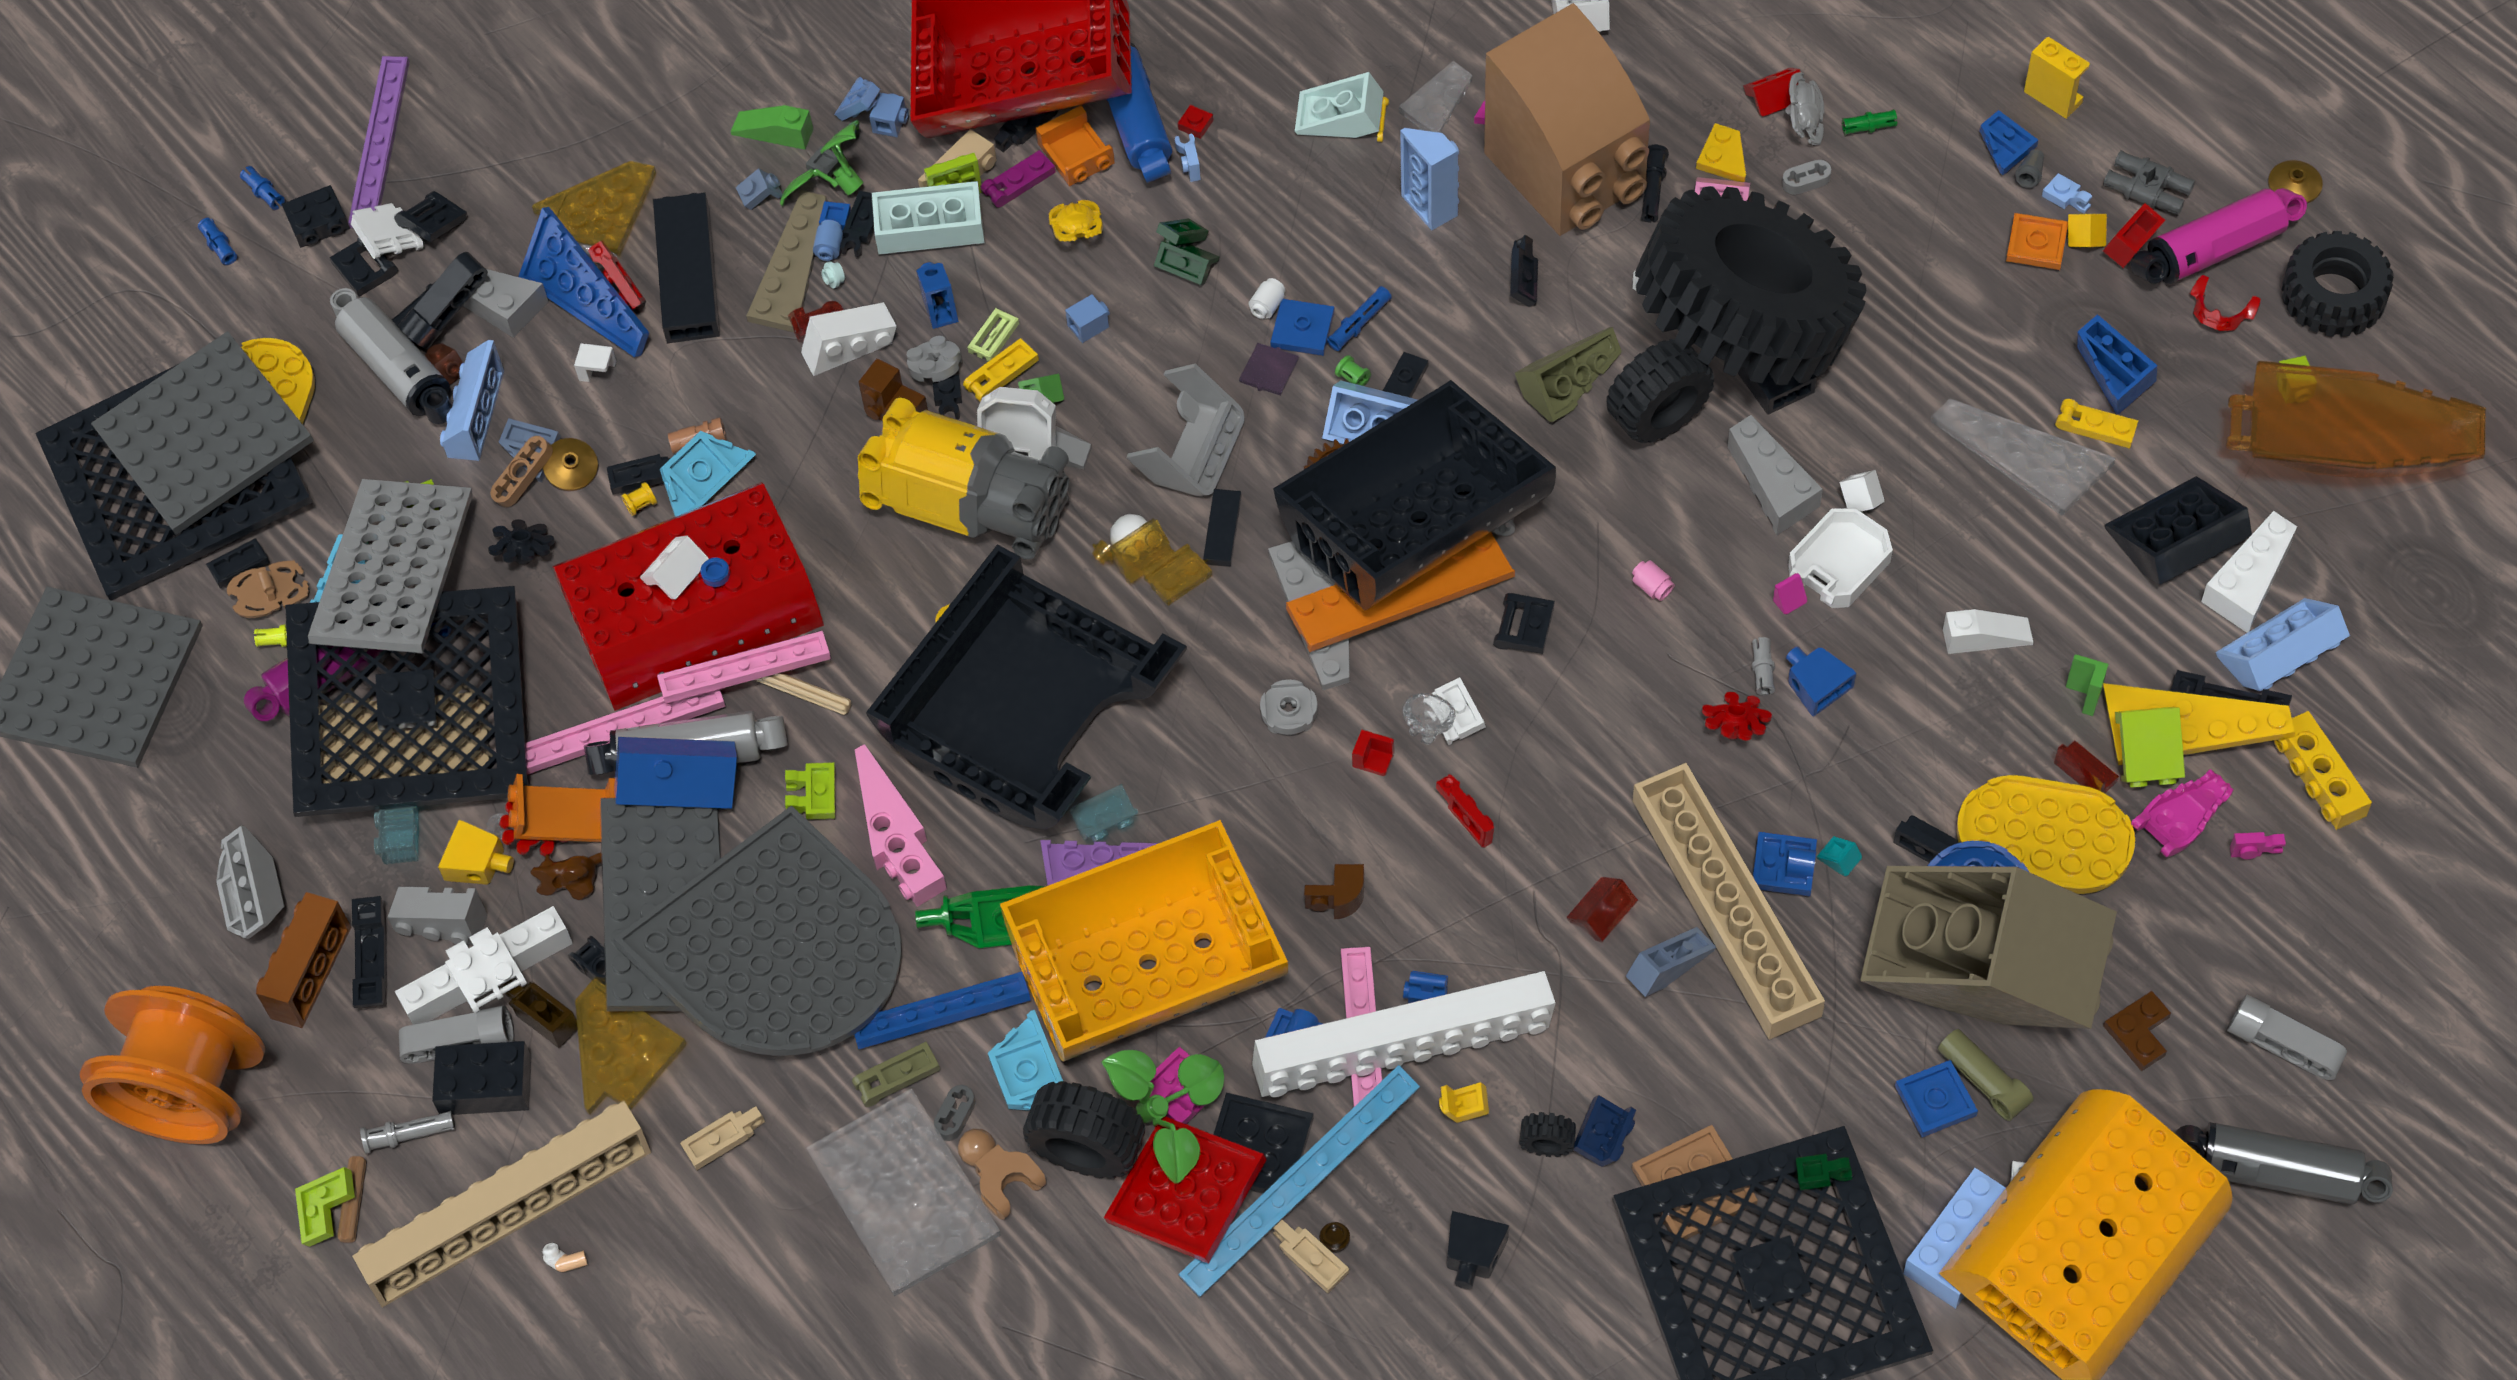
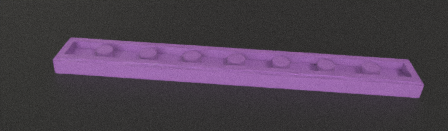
M382 56L348 221L350 228H353L351 221L354 210L370 207L374 211L376 210L374 206L381 205L410 63L408 57Z

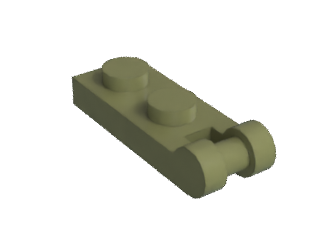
M926 1041L856 1075L852 1079V1083L856 1090H860L864 1106L871 1107L877 1104L880 1099L940 1071V1067ZM878 1080L880 1085L872 1088L870 1084Z

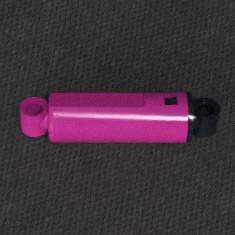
M2266 188L2153 238L2148 243V251H2139L2132 258L2131 270L2136 276L2153 284L2160 283L2161 281L2166 284L2177 282L2284 233L2288 228L2289 220H2299L2305 214L2307 209L2306 199L2285 188H2280L2276 191Z

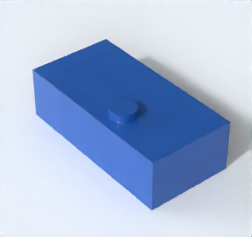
M618 737L614 785L615 803L621 805L732 809L737 760L735 741Z

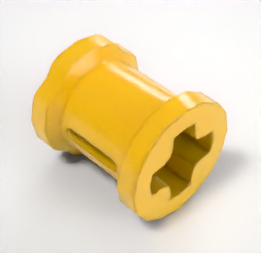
M646 482L641 484V488L629 494L621 495L622 501L631 516L636 515L637 511L650 504L653 506L657 504V500Z

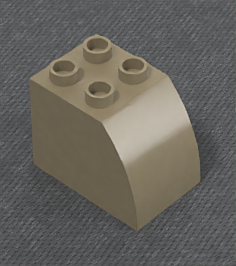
M1887 866L1860 981L1920 1003L1999 1024L2091 1029L2094 1015L2100 1006L2101 998L2099 992L2107 956L2113 947L2112 932L2117 911L2019 867Z

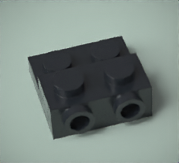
M331 185L281 204L300 248L350 229Z

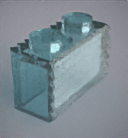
M418 807L381 809L379 812H375L374 823L376 829H379V837L374 838V850L376 855H380L383 863L388 865L389 863L418 861Z

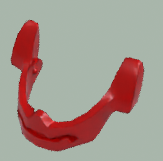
M2205 275L2200 276L2190 292L2196 298L2193 314L2200 323L2219 331L2235 330L2244 319H2254L2261 304V298L2253 296L2247 306L2234 316L2224 317L2218 309L2209 311L2204 304V292L2209 279Z

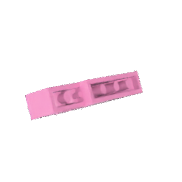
M864 744L855 749L875 867L877 870L884 867L892 879L896 877L901 883L898 887L906 900L911 898L918 907L947 890L945 879L922 846L927 841L924 827ZM882 827L888 828L885 831H878ZM897 848L903 849L901 852L898 853L892 852ZM910 870H919L914 874H908Z

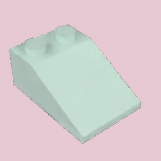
M1370 72L1300 91L1295 132L1297 135L1350 138L1378 132L1383 90Z

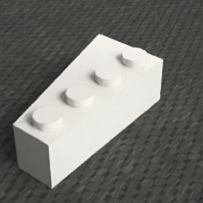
M2273 511L2207 583L2201 602L2248 633L2291 546L2297 526Z

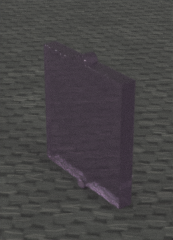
M1257 343L1239 378V382L1255 387L1258 391L1264 390L1281 396L1299 360V356L1282 351L1280 347L1273 348Z

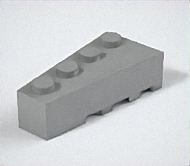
M1752 415L1729 429L1728 449L1740 471L1749 481V487L1753 494L1758 497L1766 517H1769L1773 524L1772 528L1776 535H1779L1820 507L1823 489Z

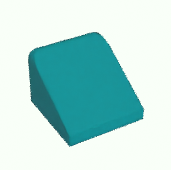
M1835 836L1831 838L1816 856L1818 860L1843 876H1848L1862 859V855L1855 842Z

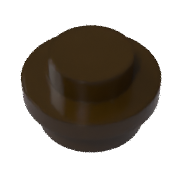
M1331 1222L1321 1229L1319 1235L1320 1242L1331 1252H1340L1348 1246L1350 1232L1342 1223Z

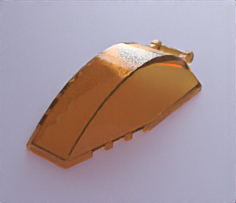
M2258 361L2252 396L2235 394L2231 395L2228 399V406L2231 408L2230 436L2226 439V447L2230 450L2250 451L2253 458L2270 460L2295 470L2318 475L2355 478L2416 475L2452 468L2483 459L2485 456L2486 408L2453 397L2448 401L2432 396L2433 391L2427 389L2419 392L2406 388V383L2398 380L2396 384L2378 379L2379 375L2372 372ZM2243 410H2251L2249 436L2241 435Z

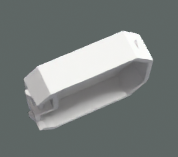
M999 387L982 398L977 409L978 427L1005 435L1011 441L1015 451L1028 452L1029 457L1038 460L1041 459L1048 447H1056V405L1038 390Z
M1831 509L1790 552L1789 574L1792 576L1795 573H1799L1803 586L1807 585L1821 595L1820 600L1831 608L1850 607L1890 564L1893 549L1888 531L1857 509ZM1816 575L1828 584L1825 586L1824 584L1816 580L1813 576Z

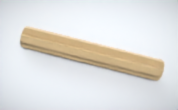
M784 673L755 679V681L846 715L851 708L850 699Z

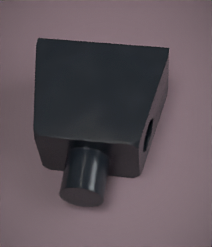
M1452 1211L1447 1268L1458 1271L1454 1282L1456 1286L1463 1289H1472L1475 1276L1485 1279L1490 1278L1508 1241L1509 1225Z

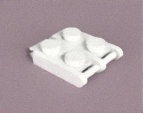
M392 203L374 206L376 209L374 211L370 207L353 211L354 215H352L351 225L372 258H380V255L391 252L399 254L402 253V250L410 248L423 249V241L418 234L407 227H399L395 222L394 216L402 211L401 207L395 208Z
M488 927L469 937L473 944L471 948H468L463 940L445 950L449 957V960L445 963L474 1013L480 1011L479 1007L497 998L499 1000L503 998L502 994L516 986L527 984L498 932L492 935ZM515 977L517 978V980L511 982L503 988H498L500 985L506 983L507 981ZM491 990L494 992L478 1002L474 1001Z

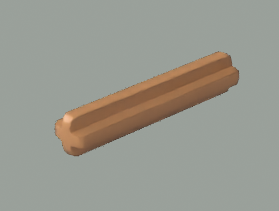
M352 1156L348 1160L347 1168L352 1171L355 1198L342 1203L337 1237L343 1243H352L356 1238L366 1169V1160L361 1156Z

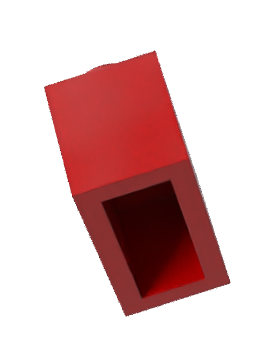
M2144 203L2113 237L2103 252L2124 268L2166 220Z

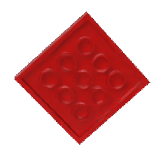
M1165 1116L1161 1120L1174 1124L1176 1130L1181 1128L1188 1129L1197 1138L1200 1155L1196 1165L1179 1183L1175 1184L1162 1170L1153 1149L1155 1133L1160 1129L1166 1128L1157 1125L1106 1212L1104 1219L1111 1225L1209 1264L1267 1159L1260 1152Z

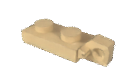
M756 1106L744 1114L741 1111L736 1113L731 1111L683 1140L680 1144L695 1169L698 1170L749 1139L748 1137L754 1134L753 1130L765 1123Z
M1283 1220L1273 1228V1234L1282 1242L1279 1247L1284 1254L1327 1293L1349 1274V1268L1307 1229L1297 1227L1293 1230Z

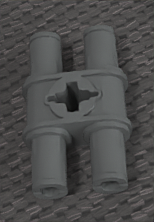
M2120 150L2114 166L2135 174V177L2129 178L2109 170L2104 179L2103 186L2125 194L2124 196L2128 200L2131 198L2141 203H2146L2151 208L2155 209L2158 207L2178 216L2185 200L2164 192L2163 189L2170 188L2189 196L2196 180L2174 172L2171 166L2165 167L2150 161L2148 157L2141 159Z

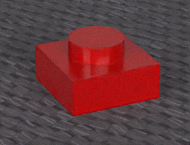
M1190 105L1177 123L1178 130L1187 134H1193L1194 137L1201 139L1214 121L1213 114Z

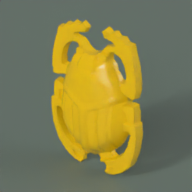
M1078 200V203L1071 202L1065 206L1064 204H1059L1049 212V224L1052 225L1053 233L1059 241H1075L1081 237H1094L1101 234L1103 230L1100 208L1093 201Z

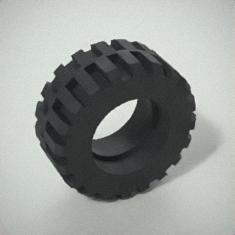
M2333 231L2332 234H2327V232L2319 233L2316 235V238L2311 236L2305 239L2303 244L2298 245L2294 249L2292 256H2290L2282 282L2283 302L2285 305H2288L2287 310L2292 317L2296 316V321L2303 327L2305 325L2309 326L2312 332L2318 333L2320 331L2329 337H2334V334L2346 337L2350 336L2351 332H2354V334L2364 332L2366 327L2371 328L2377 323L2378 318H2381L2393 286V271L2390 268L2391 264L2386 256L2382 257L2383 251L2378 246L2373 247L2370 240L2365 237L2360 239L2355 233L2349 232V235L2342 234V231ZM2325 274L2340 275L2351 280L2358 287L2359 291L2350 294L2335 293L2322 287L2315 277Z
M1675 339L1660 341L1658 345H1652L1646 348V351L1642 354L1639 353L1635 356L1634 360L1630 364L1627 363L1621 374H1618L1614 379V384L1608 390L1609 395H1607L1606 399L1607 410L1632 440L1640 443H1653L1657 439L1668 437L1670 433L1677 432L1682 425L1692 420L1693 415L1698 413L1702 409L1703 403L1709 399V393L1712 392L1714 387V375L1709 365L1697 359L1699 354L1692 346L1684 350L1674 343Z
M1066 1081L1050 1082L1037 1090L1023 1127L1025 1142L1028 1143L1032 1150H1036L1039 1156L1047 1158L1049 1162L1055 1165L1058 1164L1066 1170H1073L1086 1176L1092 1175L1096 1178L1107 1177L1108 1179L1124 1176L1132 1169L1145 1134L1142 1116L1137 1114V1110L1132 1106L1129 1107L1125 1101L1113 1097L1112 1094L1106 1091H1099L1095 1087H1086L1075 1082L1070 1084Z

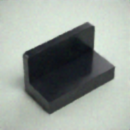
M1911 815L1906 822L1901 821L1896 828L1893 843L1930 863L1941 851L1957 844L1958 840Z

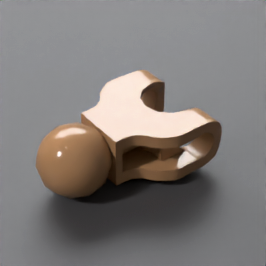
M971 1129L960 1138L958 1154L965 1163L975 1166V1171L981 1178L982 1202L999 1219L1003 1220L1011 1213L1010 1203L1002 1192L1007 1184L1013 1181H1020L1035 1191L1040 1190L1046 1185L1044 1173L1030 1156L1017 1151H1004L998 1144L996 1145L994 1138L987 1131Z

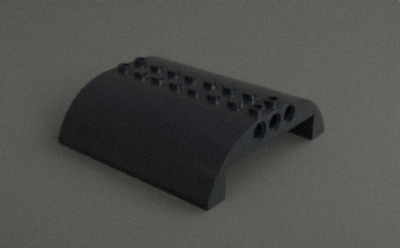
M997 544L870 706L866 714L879 733L902 756L936 781L1016 824L1036 829H1049L1060 821L1091 779L1089 774L1067 762L1060 771L1059 766L1093 718L1104 707L1114 702L1146 699L1152 696L1186 652L1187 646L1162 633L1155 644L1144 640L1024 575L1021 557Z

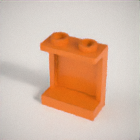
M1081 105L1036 128L1038 145L1069 187L1115 164L1113 148L1111 145L1105 146L1087 122L1086 111Z

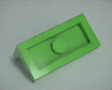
M2074 655L2066 687L2087 694L2082 713L2093 716L2109 664Z

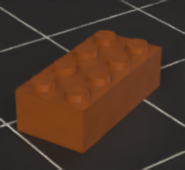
M306 892L302 901L296 904L294 917L290 925L284 929L277 952L272 953L269 960V968L265 976L259 979L256 987V995L270 1019L303 1028L351 930V926L338 901Z

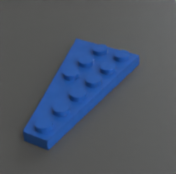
M550 207L542 208L518 277L543 283L548 299L633 357L641 356L649 336V331Z

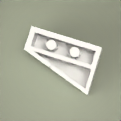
M884 302L811 316L801 353L813 376H816L892 344L896 324Z

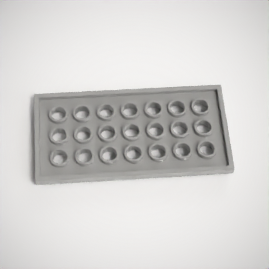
M362 479L308 634L309 644L423 653L473 496L472 488ZM387 502L385 506L378 505L380 503ZM408 505H414L412 508H406ZM436 507H442L440 510H433ZM380 521L378 525H372V523ZM402 524H408L406 527H399ZM430 526H436L432 530L427 529ZM368 541H374L372 544H365ZM396 543H402L399 547L393 546ZM430 545L427 549H421L422 546ZM368 560L365 564H359L360 561ZM389 563H395L393 566H386ZM417 565H424L420 569L414 568ZM355 580H361L358 584L352 583ZM390 582L387 586H380L381 583ZM410 585H417L415 588H407ZM348 600H354L351 604L345 603ZM377 602H383L380 606L373 605ZM411 604L408 608H401L403 605ZM341 620H348L345 624L338 623ZM370 622H377L373 626H366ZM404 624L402 628H394L397 625Z

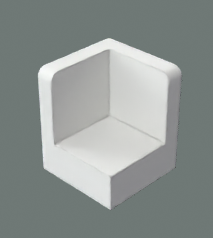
M581 343L574 364L579 381L590 382L593 371L606 372L608 366L614 367L616 358L613 348Z
M1876 470L1854 474L1840 482L1847 509H1857L1861 512L1874 509L1884 502Z

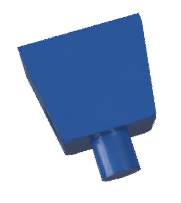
M924 263L916 272L921 295L932 328L935 329L959 322L951 284L943 264ZM941 296L944 302L941 305H936L934 297Z
M1797 646L1786 656V659L1793 665L1789 671V685L1813 717L1854 687L1856 672L1823 648H1817L1809 655H1806Z

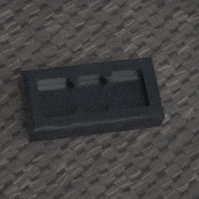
M1403 352L1383 391L1412 398L1429 366V360Z
M255 538L206 563L219 588L228 585L240 573L254 568L258 569L270 563Z

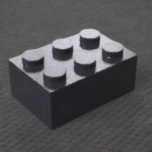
M525 1041L435 1046L432 1102L438 1113L451 1111L452 1115L529 1110L531 1054Z

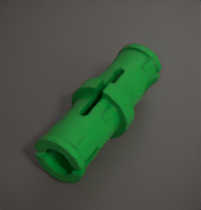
M1893 109L1874 114L1870 111L1865 112L1862 116L1842 118V124H1845L1842 125L1844 135L1863 131L1873 133L1875 129L1896 127L1898 124L1895 121L1897 114Z

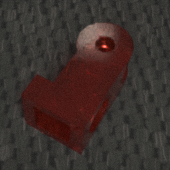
M828 301L819 309L806 314L803 307L793 310L788 314V318L797 339L800 340L805 338L811 316L842 311L844 309L838 302Z

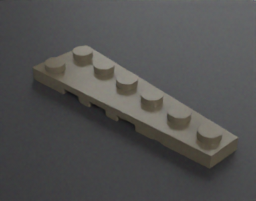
M801 190L746 315L748 322L798 333L804 309V298L809 287L810 271H812L814 264L813 246L816 231L819 226L824 201L827 202L825 195Z

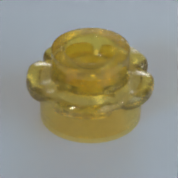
M1101 539L1096 545L1092 544V547L1095 549L1092 555L1101 564L1104 565L1106 562L1109 564L1113 563L1112 560L1117 554L1106 542Z

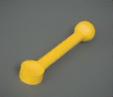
M1383 97L1377 142H1383L1386 106L1389 104L1387 97Z

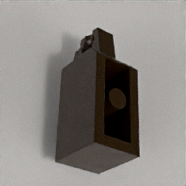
M513 980L507 981L502 988L513 982ZM530 982L524 987L518 985L504 993L511 999L508 1004L513 1008L515 1015L558 1048L579 1027L573 1012L534 982Z

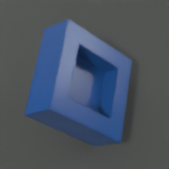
M824 201L819 225L824 220H834L841 225L843 231L851 212L850 204Z

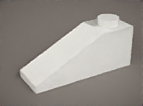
M1976 609L1946 612L1943 634L1948 654L2033 645L2027 617Z

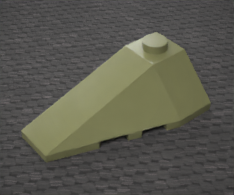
M1609 327L1532 362L1515 372V376L1524 399L1549 422H1554L1574 410L1578 405L1577 401L1580 397L1590 391L1593 387L1591 384L1600 374L1606 372L1622 351L1613 327Z

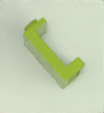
M2179 707L2115 712L2116 723L2120 724L2124 775H2121L2122 782H2129L2130 787L2148 786L2147 781L2159 780V785L2176 784V778L2185 777Z

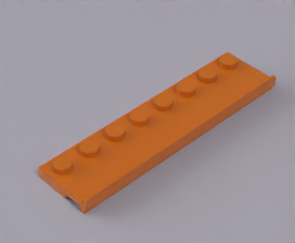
M1489 533L1365 611L1337 585L1286 602V610L1299 634H1302L1305 639L1309 652L1511 579L1515 577V570L1510 566L1493 534Z

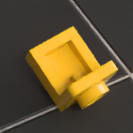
M1476 1083L1453 1090L1448 1085L1441 1086L1440 1109L1443 1114L1456 1123L1489 1114L1487 1089L1483 1083Z

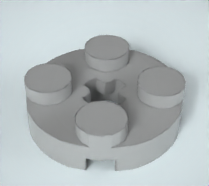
M935 336L929 342L909 349L906 354L910 375L921 382H924L923 378H932L933 382L945 380L954 375L959 370V362L962 363L959 347L951 341H946L944 336Z
M1291 679L1278 681L1271 685V689L1266 694L1264 692L1261 697V717L1268 730L1272 733L1292 735L1308 731L1312 728L1313 721L1317 716L1316 695L1311 689L1309 690L1304 687L1300 681ZM1288 702L1292 704V707H1296V709L1290 712H1287L1282 708H1284L1286 706V703Z

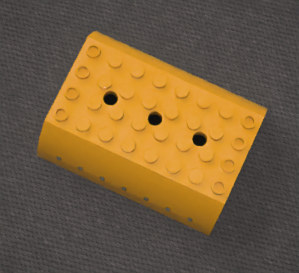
M1221 820L1000 904L1018 964L1057 1054L1063 1062L1280 978L1288 973L1287 958ZM1203 938L1211 941V944L1206 948H1199L1195 945L1198 940ZM1145 960L1156 962L1155 967L1152 969H1143L1140 965ZM1091 981L1101 983L1100 988L1095 991H1090L1085 986Z
M2104 1089L2088 1090L2076 1098L1939 1274L2062 1380H2101L2228 1213L2232 1205L2231 1186L2227 1177L2130 1095ZM2136 1176L2141 1178L2145 1185L2148 1186L2147 1191H2141L2136 1187ZM2101 1221H2105L2112 1226L2113 1235L2111 1237H2106L2100 1232L2099 1225ZM2066 1267L2072 1268L2076 1272V1283H2070L2065 1279L2063 1272Z

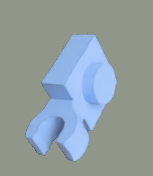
M1189 134L1188 143H1181L1179 136H1176V150L1185 155L1181 156L1183 172H1188L1190 182L1201 180L1194 135Z
M2059 173L2043 189L2042 193L2043 198L2065 209L2068 205H2071L2081 213H2085L2091 207V204L2088 202L2092 199L2090 193L2080 191L2081 186Z

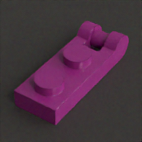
M1038 150L994 179L985 180L981 184L980 190L986 196H990L991 202L999 208L1056 173L1055 166Z

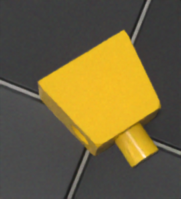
M458 820L438 868L445 881L487 885L491 883L495 871L510 873L513 868L514 858L503 854L504 848L499 837Z

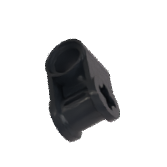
M589 936L587 943L575 953H569L568 957L581 973L586 974L599 988L606 991L605 975H602L605 972L604 947L593 936Z

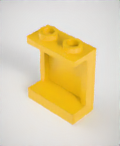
M2046 37L2031 52L2024 92L2067 119L2083 102L2084 97L2077 93L2080 77L2089 68L2090 63L2052 38Z

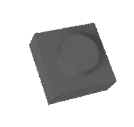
M820 146L807 161L806 168L807 170L818 169L832 177L834 175L833 172L841 164L834 152L827 149L821 154L820 150L823 146Z

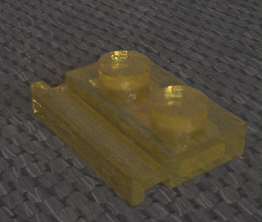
M1154 518L1108 548L1128 583L1134 582L1175 554L1158 520Z
M1188 543L1143 573V579L1151 585V588L1167 606L1212 577L1210 567L1196 552L1190 549Z

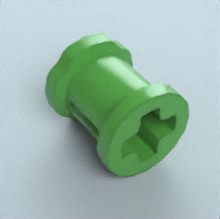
M1350 355L1345 356L1335 369V375L1339 378L1343 377L1350 383L1361 386L1367 384L1371 376L1370 370L1360 367Z

